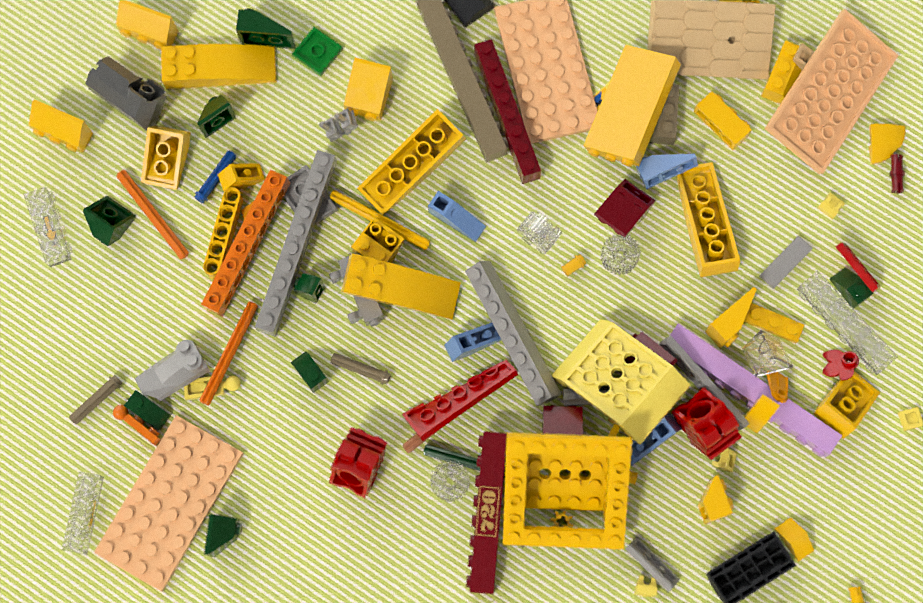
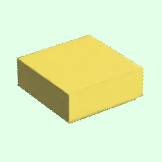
M918 407L898 412L904 431L923 426V420Z

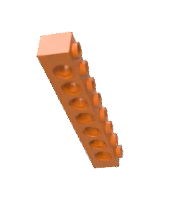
M270 169L201 304L205 309L223 317L291 184L288 177Z

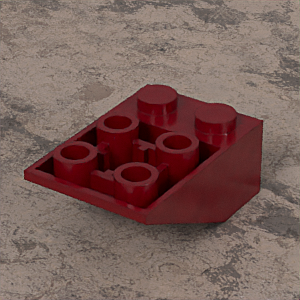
M624 179L598 208L594 216L600 222L611 227L618 235L626 237L645 218L656 200Z

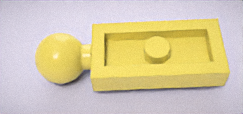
M211 376L198 378L184 387L185 400L200 399ZM230 376L226 381L222 379L214 396L225 395V388L229 391L238 390L241 384L239 378Z

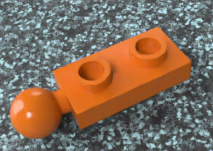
M117 405L113 409V416L117 420H124L151 443L158 446L161 439L157 436L160 433L151 426L147 429L143 425L145 421L137 415L132 417L129 414L128 408L124 405Z

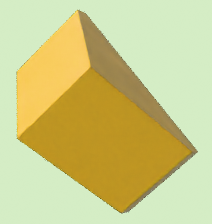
M791 517L774 528L797 562L814 551L807 532Z

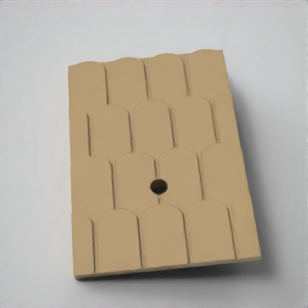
M651 0L647 50L675 56L681 64L677 75L768 79L776 4L708 0Z

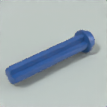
M228 150L200 190L195 192L194 198L200 203L204 204V202L208 201V196L220 181L218 174L236 159V155L232 151Z

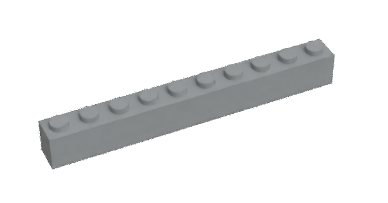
M320 150L316 152L255 325L258 332L274 337L277 335L313 232L315 221L337 163L335 155Z

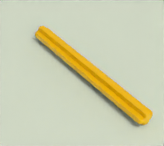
M336 190L331 192L330 199L369 221L375 217L405 240L424 250L428 249L430 240Z

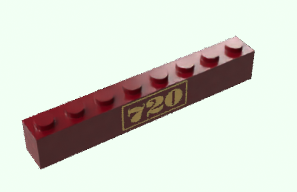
M489 39L474 44V55L503 134L509 144V150L522 184L538 180L541 176V168L493 40Z
M483 431V436L479 435L478 447L482 448L481 455L477 456V467H480V475L475 477V487H478V495H474L473 507H477L476 515H472L471 527H475L474 535L470 536V547H473V555L468 557V567H471V575H467L466 587L470 588L469 592L494 594L507 433Z

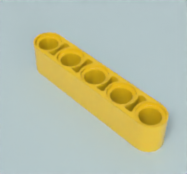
M235 187L227 188L223 194L203 264L205 273L211 279L215 278L231 247L242 208L243 197ZM232 195L238 196L234 201L229 200ZM228 212L233 213V215H232L231 218H229V219H225V218H224V216H225L226 213H228ZM222 230L228 231L227 235L219 236ZM217 248H223L220 254H214ZM211 266H218L215 272H209Z

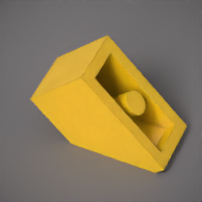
M259 163L229 164L218 174L223 191L230 187L241 190L265 181Z

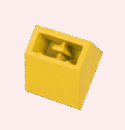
M373 217L353 243L351 249L354 254L392 263L405 239Z
M719 475L709 480L698 504L704 524L733 514V502L731 498H727L725 490H727L726 484L723 479L719 478Z

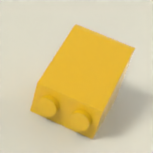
M355 57L344 108L354 111L355 116L361 115L370 121H381L393 82L391 66Z

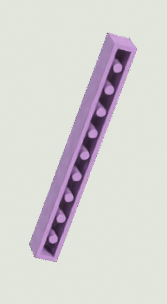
M679 323L670 335L701 370L714 380L713 383L717 387L730 391V395L733 398L746 402V406L749 409L764 394L780 405L768 422H775L779 425V429L786 434L791 433L796 437L795 440L804 446L807 444L817 456L827 457L831 454L841 439V434L790 399L785 403L775 400L771 395L768 384Z

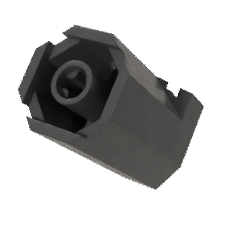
M110 56L100 59L96 63L98 68L96 70L92 68L88 74L85 83L88 89L147 131L148 127L156 125L166 100L164 87L152 79H147V82L142 81V77H137Z

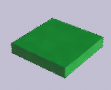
M313 27L292 52V57L319 76H322L341 53L343 46L316 27Z

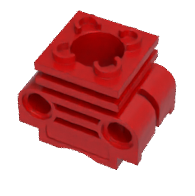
M706 388L701 389L690 401L679 405L671 412L682 430L687 434L690 443L710 460L742 438L741 434L738 433L739 424L734 414L727 409L723 401L713 396Z
M351 427L346 439H343L335 454V459L331 465L329 483L337 487L348 488L356 495L366 498L376 479L378 469H380L381 463H383L387 442L381 437L367 434L362 429Z

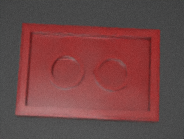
M839 243L836 246L837 250L872 292L881 288L879 283L847 244Z

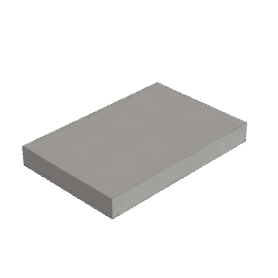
M307 165L288 177L291 184L284 195V199L294 213L310 172ZM325 193L315 225L338 211L327 193Z

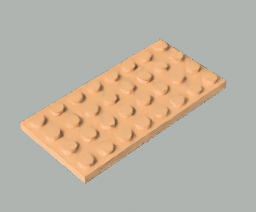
M524 0L494 7L521 117L531 144L590 131L598 111L568 1Z
M846 9L841 10L766 125L765 130L818 174H823L899 55Z
M176 415L94 553L163 592L244 453Z

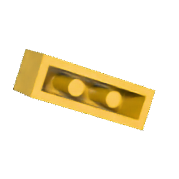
M713 91L695 106L694 113L732 150L741 144L752 131L748 122L741 120L737 116L736 111L732 107H728L724 103L723 98Z

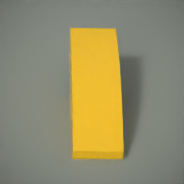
M763 394L744 416L749 422L747 427L758 433L780 405Z

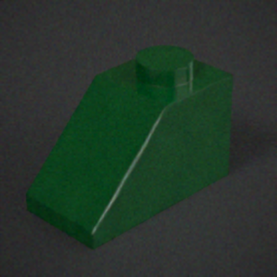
M847 268L842 269L830 278V281L852 309L874 294L858 275Z
M305 273L302 274L301 278L298 277L293 286L297 295L317 304L325 289L320 277Z
M307 351L291 362L313 393L329 382Z
M137 390L133 392L124 404L126 408L159 431L171 416Z

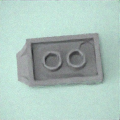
M183 340L177 345L174 352L146 369L134 379L143 395H149L162 401L208 373L210 369L193 340Z

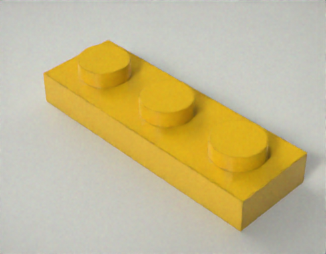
M751 303L744 320L745 323L793 343L798 342L804 328V324Z

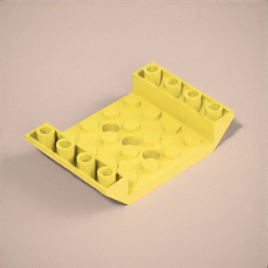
M602 319L599 320L552 374L555 381L564 388L568 386L623 428L624 433L639 445L642 444L691 386L671 364L613 322ZM628 356L635 357V361L633 363H625V359ZM617 370L623 372L620 378L612 377L613 372ZM608 385L610 389L607 393H601L599 391L600 387Z

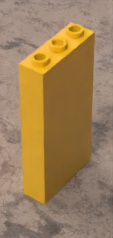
M625 45L583 145L589 155L593 157L603 156L611 162H615V160L621 161L623 165L632 167V165L640 166L681 65L675 56Z

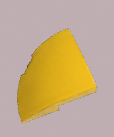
M870 124L871 145L869 146L871 164L888 160L901 147L905 138V126Z

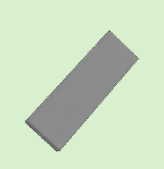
M798 236L759 277L774 289L813 248Z
M638 537L625 548L668 592L679 582L680 579Z

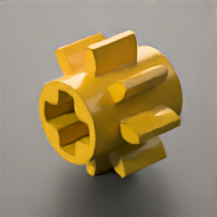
M565 510L560 515L555 511L556 518L549 519V521L554 522V525L551 527H559V523L556 520L559 521L561 518H564V522L567 523L563 527H573L574 525L569 523L573 516L567 517Z

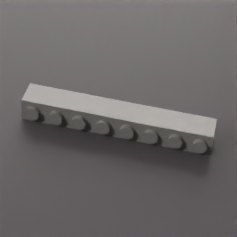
M491 261L477 262L465 271L536 406L551 402L562 395Z

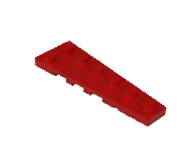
M504 360L469 378L466 384L462 386L456 385L451 388L452 391L443 396L439 394L434 397L435 400L425 405L422 403L404 412L402 416L419 438L424 441L512 380L518 373L507 360Z

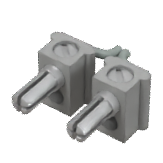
M348 109L340 113L337 112L334 118L331 117L319 123V127L325 130L330 142L339 139L343 135L351 134V131L358 127L354 111Z

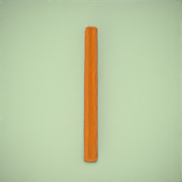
M126 170L119 171L117 178L176 255L180 259L186 258L189 254L188 250Z
M251 301L247 303L200 398L202 404L210 405L258 308L256 303Z

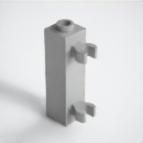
M349 256L338 261L341 270L329 274L333 284L344 279ZM353 296L359 310L347 315L351 324L364 319L366 326L371 325L373 327L382 322L381 320L384 319V316L377 301Z

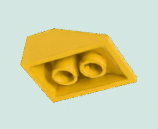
M157 125L147 128L141 183L178 189L189 151L191 132Z
M755 287L722 313L706 329L705 333L720 349L723 346L728 348L739 337L737 333L742 328L757 289Z
M854 371V375L850 379L845 381L839 379L813 414L841 434V438L844 439L857 428L880 392Z

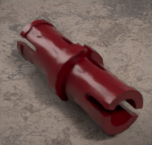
M893 154L890 156L891 171L889 172L892 183L891 193L895 194V191H897L896 194L904 192L903 177L905 176V171H903V155L899 154L898 157V154Z

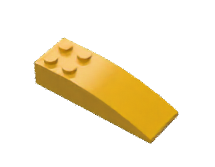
M244 44L161 46L162 83L166 89L276 83L275 47Z
M437 109L357 189L384 215L441 165L466 138Z
M713 162L698 164V166L676 177L700 277L738 271L740 257Z
M352 253L349 255L341 293L452 320L461 282Z

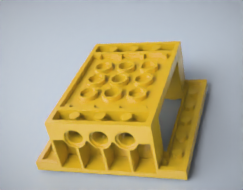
M507 433L503 545L624 550L632 446L631 437ZM547 468L551 472L548 475H542L540 470ZM567 469L570 471V474L562 476L560 471ZM582 470H588L590 475L583 477L579 473ZM525 508L603 511L604 529L524 526Z

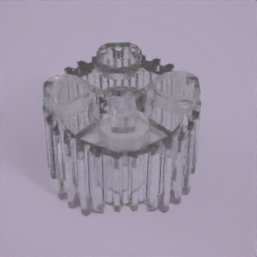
M532 211L521 223L517 231L523 236L522 239L528 245L533 243L537 246L536 249L539 252L545 254L558 240L562 231L557 226L553 228V225L548 221L549 218L543 213L537 212L536 214Z
M618 234L616 236L612 235V237H609L604 242L601 251V261H603L602 265L607 271L611 270V273L614 272V274L618 273L619 275L622 273L624 275L630 273L637 265L641 250L638 247L639 244H636L637 241L631 237V234L626 237ZM619 251L623 252V256L618 255Z
M447 461L445 463L441 462V465L438 464V467H434L435 471H432L433 475H431L432 479H430L434 494L445 502H455V500L459 501V498L462 499V495L465 496L470 487V477L466 468L460 465V463L456 464V461L453 463L452 461L449 463ZM446 478H455L454 485H446Z

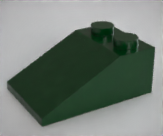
M253 9L238 10L236 32L241 44L296 49L292 31Z

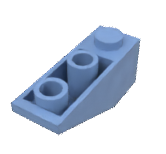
M440 191L436 193L428 205V212L474 242L478 240L486 228L482 222Z

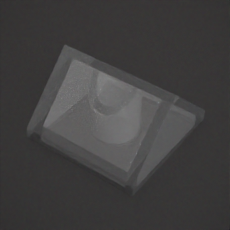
M762 330L742 348L755 377L793 368V364L780 339Z

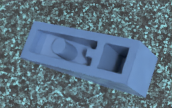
M695 154L651 155L643 157L640 166H636V169L645 188L649 189L698 166Z
M489 323L453 336L444 346L452 362L501 341V338L493 323Z
M671 413L667 414L641 445L632 440L631 466L682 429Z

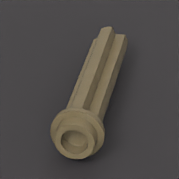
M334 353L331 358L332 364L379 381L381 385L388 384L391 374L388 373V370L382 371Z
M116 375L110 376V379L69 416L74 424H78L114 390L121 388L122 382Z

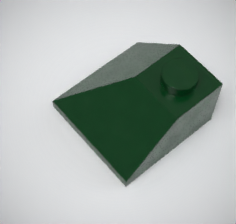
M219 95L208 101L197 124L204 137L207 138L234 120L236 116L230 103L222 95Z
M107 195L83 209L93 237L106 246H110L118 241L136 218L135 214Z
M209 514L204 555L216 557L237 540V536L241 535L242 523H239V519Z

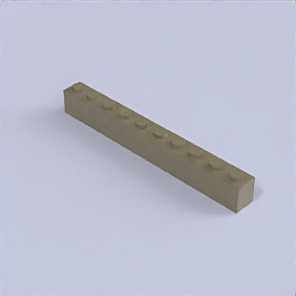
M416 0L419 12L486 163L507 155V148L509 147L506 137L502 138L500 131H502L498 120L495 121L492 116L494 115V110L491 104L488 105L485 100L487 99L484 88L480 89L478 74L476 72L473 73L471 69L473 67L472 61L464 53L466 51L465 45L457 37L459 35L455 24H451L450 19L452 17L449 10L443 6L444 0Z

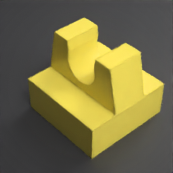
M830 192L818 209L833 220L845 203Z
M727 448L718 455L721 456L720 460L717 462L713 461L712 465L724 471L733 472L737 453Z
M639 576L634 595L657 596L656 579L651 577L650 584L647 585L643 582L644 576Z

